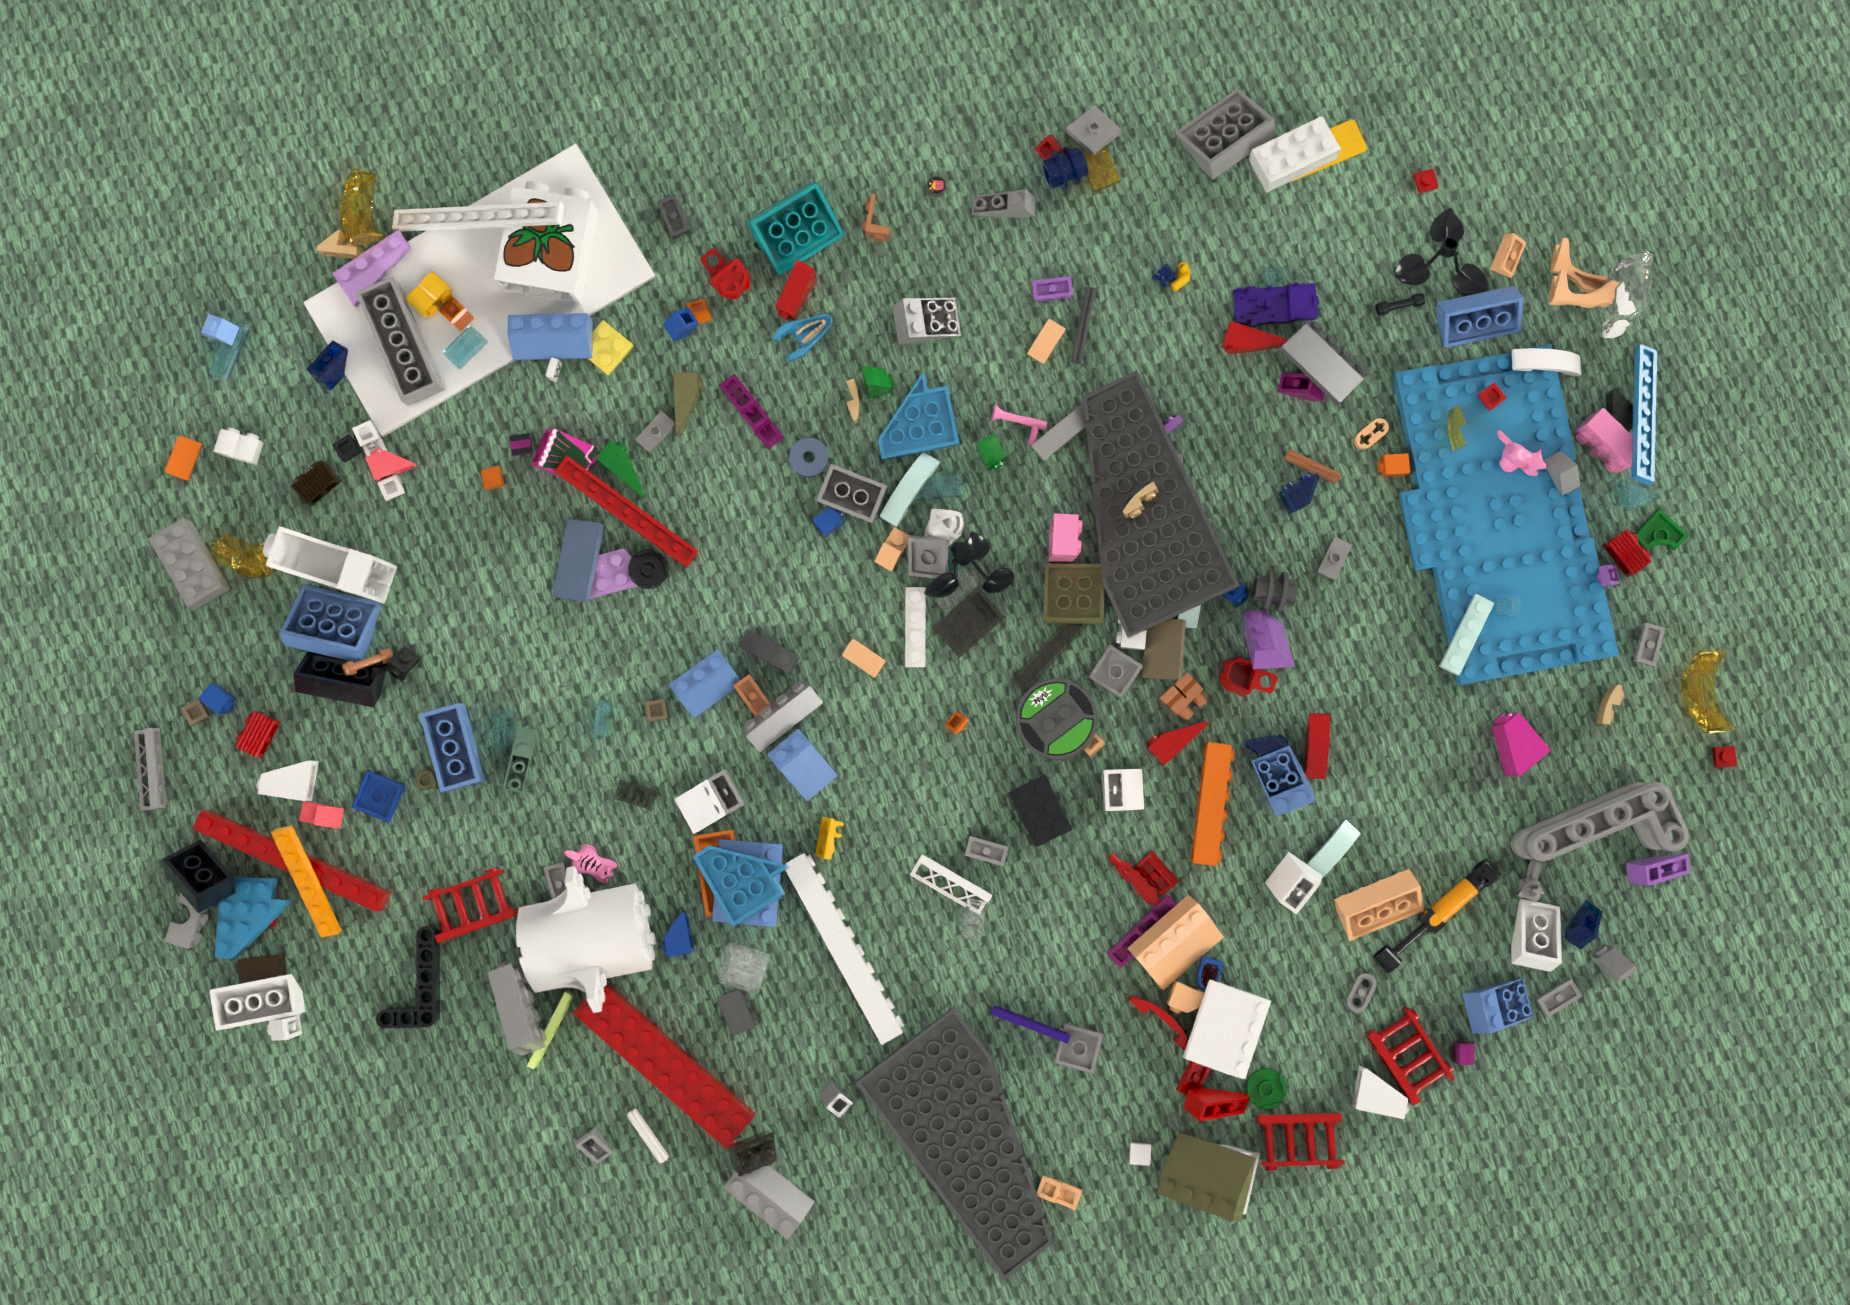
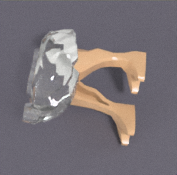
M1562 238L1560 245H1555L1550 273L1557 274L1558 276H1553L1549 305L1560 306L1568 304L1585 308L1599 306V315L1603 323V338L1622 336L1647 307L1648 299H1646V295L1651 289L1653 282L1650 279L1652 272L1649 267L1653 263L1654 254L1646 251L1632 254L1615 264L1607 276L1594 275L1572 266L1569 254V239ZM1567 278L1572 280L1580 291L1587 294L1572 293L1568 288Z

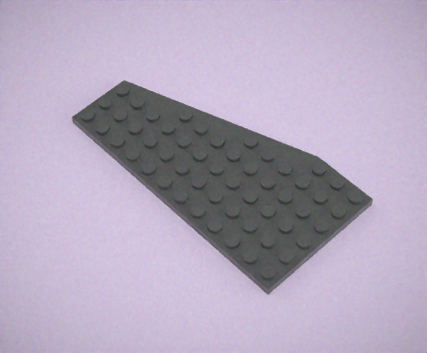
M1136 370L1083 396L1102 583L1127 637H1133L1240 587L1138 371ZM1154 482L1159 491L1156 497L1148 502H1145V500L1141 502L1144 509L1139 516L1132 519L1131 517L1126 518L1123 510L1129 501L1141 489Z
M953 1006L856 1080L855 1083L1001 1278L1006 1280L1049 1247L1053 1241L991 1055Z

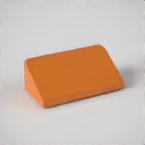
M179 435L165 468V473L189 481L203 444Z

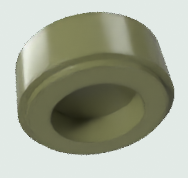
M422 770L416 776V784L420 789L430 790L437 783L436 774L431 770Z

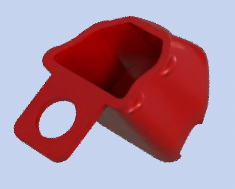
M711 248L700 258L701 263L711 274L707 280L708 284L714 287L722 297L739 299L743 292L749 290V272L743 266L740 259H730L726 262L715 248ZM709 255L717 256L718 264L711 267L708 265L707 258Z
M1236 656L1223 661V669L1219 673L1218 678L1228 692L1244 697L1250 694L1253 688L1269 694L1274 691L1278 679L1277 675L1262 669H1253L1251 659ZM1262 676H1269L1272 683L1268 688L1261 686L1260 679Z

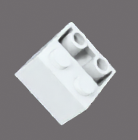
M1142 769L1102 770L1103 811L1144 809Z
M1288 852L1266 880L1265 884L1279 903L1297 914L1319 887L1323 875Z

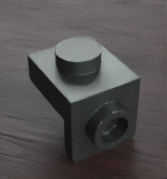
M403 646L388 661L387 670L393 678H398L403 682L406 679V674L420 661V657L406 646Z

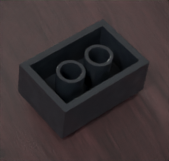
M1042 775L1008 792L1035 847L1073 830L1046 775Z
M201 840L162 859L164 874L197 913L236 893L234 877Z

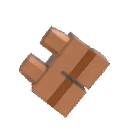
M1185 672L1181 680H1177L1158 698L1174 715H1179L1185 721L1195 714L1187 706L1190 702L1193 701L1201 708L1208 701L1202 693L1204 689L1188 672Z

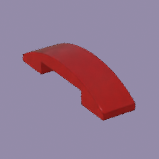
M1129 996L1127 998L1144 1015L1149 1009L1155 1012L1178 1033L1173 1041L1184 1051L1186 1050L1189 1040L1180 1025L1167 1012L1143 998Z

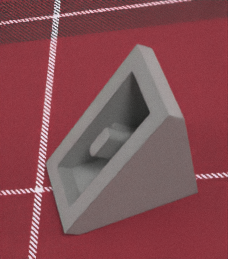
M1559 451L1543 460L1561 496L1580 486L1578 465L1563 452Z
M597 1126L574 1142L575 1146L596 1164L614 1153Z

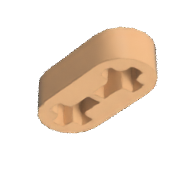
M1381 418L1372 421L1355 436V446L1360 450H1366L1388 432L1389 426L1387 421ZM1375 423L1383 425L1381 429L1383 432L1378 431L1375 434L1372 432L1376 428ZM1369 434L1370 438L1366 441L1368 445L1365 443L1360 444V436L1364 438Z

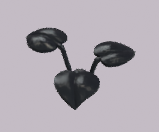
M1452 208L1442 212L1431 225L1430 235L1432 239L1442 242L1437 253L1427 263H1425L1420 255L1408 254L1400 260L1394 273L1395 277L1405 284L1420 285L1429 279L1430 271L1427 267L1439 255L1445 258L1453 256L1455 271L1458 273L1453 278V285L1459 293L1473 295L1488 290L1487 279L1477 266L1467 263L1462 266L1461 270L1459 269V253L1456 250L1459 246V240L1464 235V226Z
M971 531L965 542H957L951 547V552L954 556L952 560L954 574L952 575L950 572L941 574L925 589L924 594L938 598L952 594L959 586V582L956 579L958 577L957 564L965 566L971 562L983 578L987 580L982 587L988 593H998L1008 588L1014 580V573L1009 568H999L993 571L990 577L987 576L974 559L984 558L988 554L990 546L984 537Z

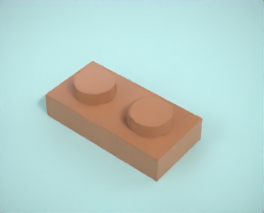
M750 674L733 685L755 717L760 714L763 708L771 705Z

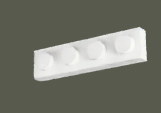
M906 587L905 667H925L926 595L924 591L926 587Z

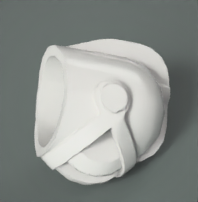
M931 509L924 537L948 539L949 547L961 536L964 530L962 514L951 510Z

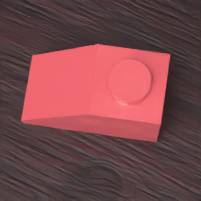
M382 449L370 452V456L366 457L373 478L377 481L385 480L393 475H398L417 467L416 463Z

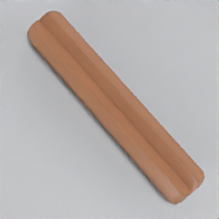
M1288 450L1284 456L1286 461L1334 484L1341 477L1340 473L1292 450Z

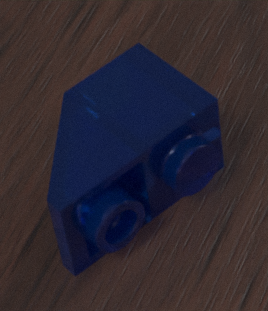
M1309 473L1299 478L1301 482L1297 484L1290 482L1282 486L1283 490L1278 494L1288 514H1292L1311 503L1319 480L1318 474L1311 476Z

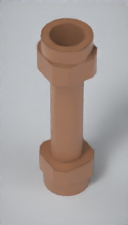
M389 648L379 650V654L354 663L352 660L342 665V669L346 676H351L357 673L356 670L381 661L383 664L387 663L393 655Z

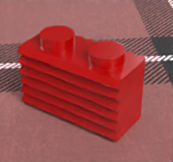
M1628 529L1621 531L1603 544V547L1626 577L1636 574L1652 562L1649 558V551L1639 545L1636 534Z
M253 711L245 720V724H247L245 729L237 735L235 747L256 758H263L281 722L260 711Z

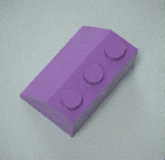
M1266 610L1244 611L1243 633L1253 669L1294 667L1283 623Z

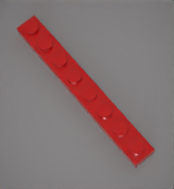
M566 456L554 473L685 568L688 567L699 552L570 457Z

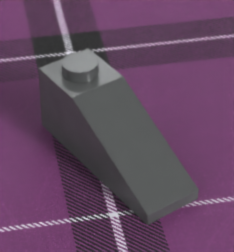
M749 629L746 630L738 647L790 675L800 658L799 655Z

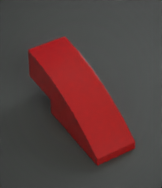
M1309 713L1303 771L1307 778L1326 779L1330 714Z

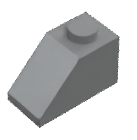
M1602 945L1595 950L1596 954L1592 956V959L1604 975L1611 979L1622 981L1637 970L1636 966L1613 946Z

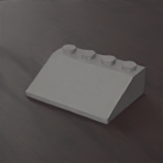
M1237 88L1177 130L1175 134L1199 167L1214 180L1248 156L1252 149L1265 144L1276 136L1274 118Z

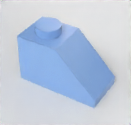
M208 314L201 335L232 345L240 327L223 318Z

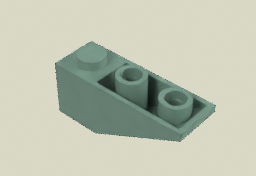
M516 726L503 790L523 793L536 742L535 729Z

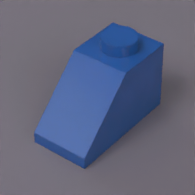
M687 911L679 914L664 936L665 941H662V948L668 957L688 954L694 951Z

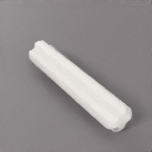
M636 1108L632 1109L627 1113L628 1119L660 1164L669 1158V1155Z

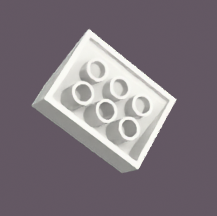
M1209 979L1183 1058L1245 1079L1271 1001L1256 994Z

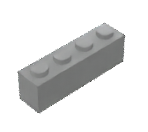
M803 679L795 683L787 693L780 695L773 704L763 708L755 718L748 720L741 729L760 753L823 702L808 682Z

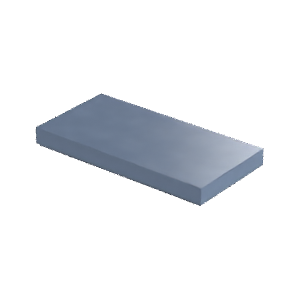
M567 519L552 597L589 603L605 524Z

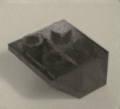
M767 1130L728 1146L730 1160L739 1177L750 1174L759 1168L769 1166L777 1161L775 1137L773 1132Z

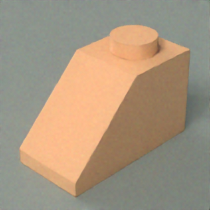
M1174 981L1166 1004L1170 1006L1169 1010L1178 1014H1181V1011L1188 1013L1200 1008L1204 992Z

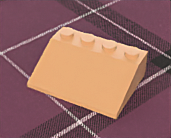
M1188 894L1127 949L1159 987L1165 990L1199 960L1201 955L1207 953L1224 937L1203 908Z

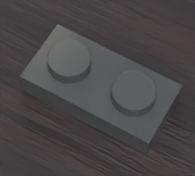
M675 194L657 201L672 239L691 232Z

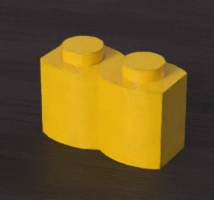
M431 271L409 293L405 300L427 319L428 317H433L438 312L440 304L450 300L453 289L435 272Z

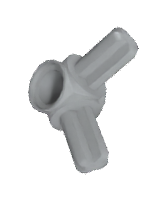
M1529 861L1526 877L1518 880L1519 887L1518 891H1515L1516 896L1538 901L1541 895H1544L1542 884L1538 882L1542 866L1541 862Z

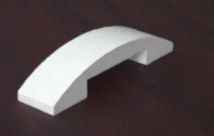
M1528 348L1512 350L1513 370L1532 371L1535 369L1562 372V375L1581 376L1580 356L1578 354L1556 349Z
M371 420L352 428L366 456H370V452L377 449L388 451ZM393 475L378 482L386 501L405 493L399 475Z

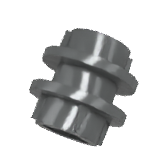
M1268 570L1266 576L1256 575L1252 589V600L1261 602V607L1264 610L1269 608L1270 603L1275 604V610L1281 612L1284 605L1294 606L1298 582L1289 580L1287 572H1282L1279 578H1275L1274 571Z

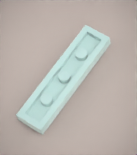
M1477 594L1473 595L1439 667L1455 675H1460L1494 605L1493 602Z

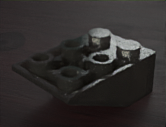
M978 587L933 629L957 657L960 658L1001 623L1005 616Z

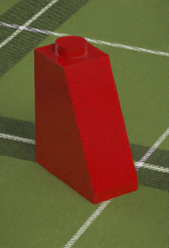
M799 260L796 261L775 306L781 318L795 320L817 281L815 269Z

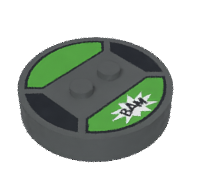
M1056 678L1041 681L1025 693L1018 706L1016 721L1018 732L1030 750L1046 759L1064 760L1080 754L1089 746L1097 730L1098 716L1095 704L1084 688L1070 680Z

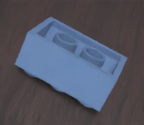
M716 650L668 685L690 714L696 718L735 690L733 685L741 679L722 652Z

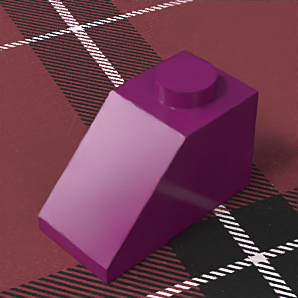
M1282 373L1278 393L1307 401H1323L1325 393L1305 374Z

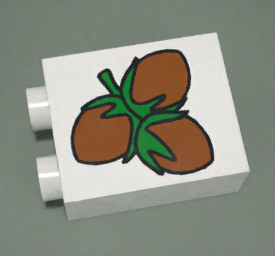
M535 181L526 182L525 188L512 186L509 204L561 202L564 204L562 225L504 227L494 280L503 291L581 304L598 217V211L592 200L589 199V194L576 188H566L564 195L549 193V186Z

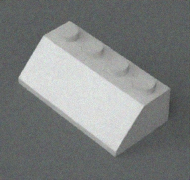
M292 974L209 990L216 1031L306 1012L302 990Z

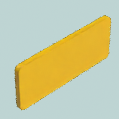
M1349 120L1330 128L1341 148L1336 160L1295 180L1365 152L1367 146L1356 121Z

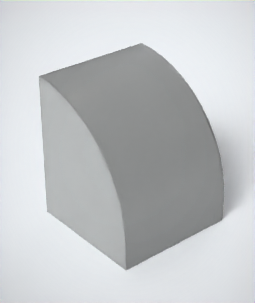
M831 1081L818 1094L824 1106L838 1118L853 1104L848 1095L834 1081Z

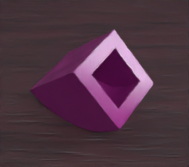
M1453 1041V1062L1458 1065H1473L1475 1061V1043Z

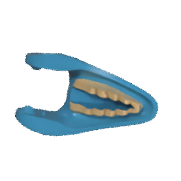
M822 314L786 323L777 329L773 340L780 341L788 334H792L797 338L802 348L788 355L787 360L791 362L803 356L816 344L831 326L832 317L828 314Z

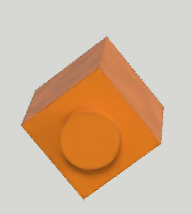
M1409 453L1383 455L1377 463L1378 472H1381V478L1408 475L1410 473Z

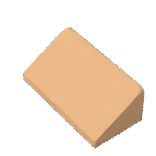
M1515 233L1504 234L1490 270L1512 278L1526 242Z
M853 638L842 654L844 658L874 678L886 662Z

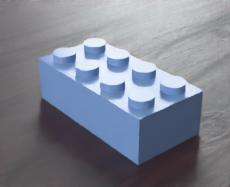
M457 703L420 714L440 792H450L485 782L484 772L465 704Z

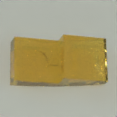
M1459 405L1453 407L1448 413V434L1453 452L1467 445L1460 430V427L1465 425L1466 421Z

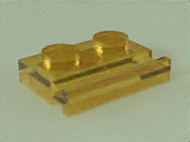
M1107 146L1094 156L1088 152L1079 155L1093 193L1120 183L1121 179Z

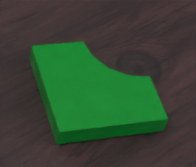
M1660 508L1635 533L1638 537L1637 542L1639 545L1647 550L1657 545L1668 546L1672 550H1676L1689 536Z

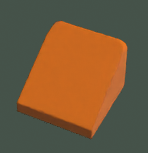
M706 298L686 303L687 308L690 309L699 324L712 321Z
M493 466L481 471L484 490L504 487L500 466Z

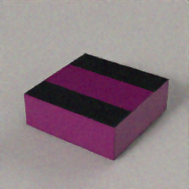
M530 433L509 436L513 457L533 454Z

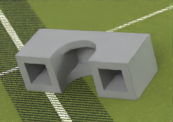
M180 893L178 903L184 904L189 908L190 917L187 922H171L164 942L187 949L194 948L201 941L202 934L200 931L202 925L204 926L208 920V914H206L208 908L197 913Z

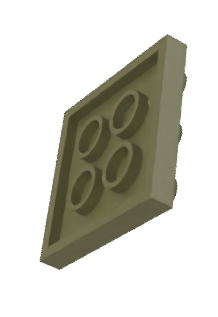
M1045 564L1043 623L1104 624L1105 588L1102 583L1101 564Z

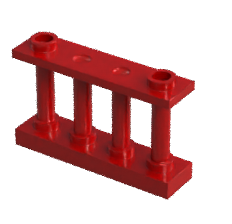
M497 867L486 870V875L443 890L437 887L427 891L428 895L422 897L423 901L432 898L442 928L440 929L441 934L435 935L437 943L518 916L517 908L511 909L510 905L507 906L498 875L505 873L504 869L498 870ZM489 878L500 908L498 909L499 913L492 916L490 912L488 913L478 883ZM471 885L480 916H478L479 920L475 922L468 918L459 890ZM449 892L452 893L461 921L459 923L460 927L455 929L449 925L440 895Z
M1404 1006L1401 1009L1406 1016L1381 1032L1369 1029L1365 1032V1035L1405 1097L1408 1098V1102L1416 1105L1420 1102L1417 1096L1420 1094L1419 1091L1444 1075L1451 1081L1455 1078L1452 1075V1072H1454L1453 1068L1447 1061H1443L1417 1021L1420 1019L1414 1009L1410 1010ZM1411 1023L1417 1033L1393 1049L1389 1048L1387 1050L1384 1045L1385 1039ZM1422 1040L1428 1051L1405 1066L1398 1067L1395 1062L1396 1056ZM1434 1058L1440 1068L1419 1082L1409 1084L1406 1079L1408 1073Z
M1341 1113L1256 1115V1124H1262V1128H1264L1266 1161L1259 1162V1166L1265 1167L1266 1171L1277 1170V1166L1326 1165L1327 1169H1339V1165H1345V1160H1336L1334 1126H1336V1122H1342ZM1315 1122H1323V1126H1326L1328 1160H1316L1313 1128L1315 1127ZM1274 1123H1282V1127H1285L1287 1161H1275L1273 1143ZM1295 1123H1303V1127H1305L1307 1160L1295 1161L1293 1135Z

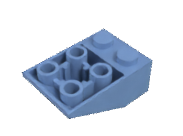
M1290 746L1251 760L1276 817L1315 801L1316 796Z
M1523 978L1480 987L1462 993L1472 1033L1491 1034L1533 1018Z

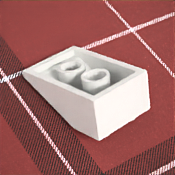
M1525 899L1519 900L1511 944V964L1549 972L1561 964L1560 907Z

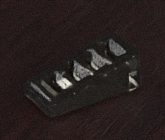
M619 779L614 799L653 810L658 790ZM626 785L625 797H621L623 786ZM631 788H635L632 799H628ZM642 790L640 800L636 801L638 791ZM646 792H649L647 804L643 803Z

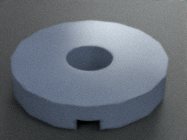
M807 437L794 443L790 450L789 460L797 474L810 478L821 474L828 465L829 455L827 448L821 441L816 438ZM807 452H811L815 456L814 460L810 463L803 460V456Z

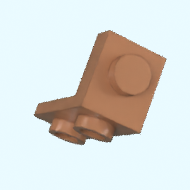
M872 193L871 199H867L865 211H868V217L863 219L862 230H865L866 237H872L877 242H884V240H889L890 227L872 224L876 194Z

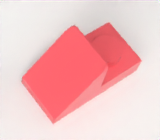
M303 801L299 821L313 823V825L340 828L344 808Z

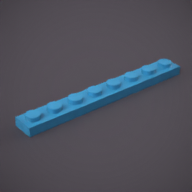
M1639 344L1635 348L1631 479L1649 486L1654 482L1657 350Z

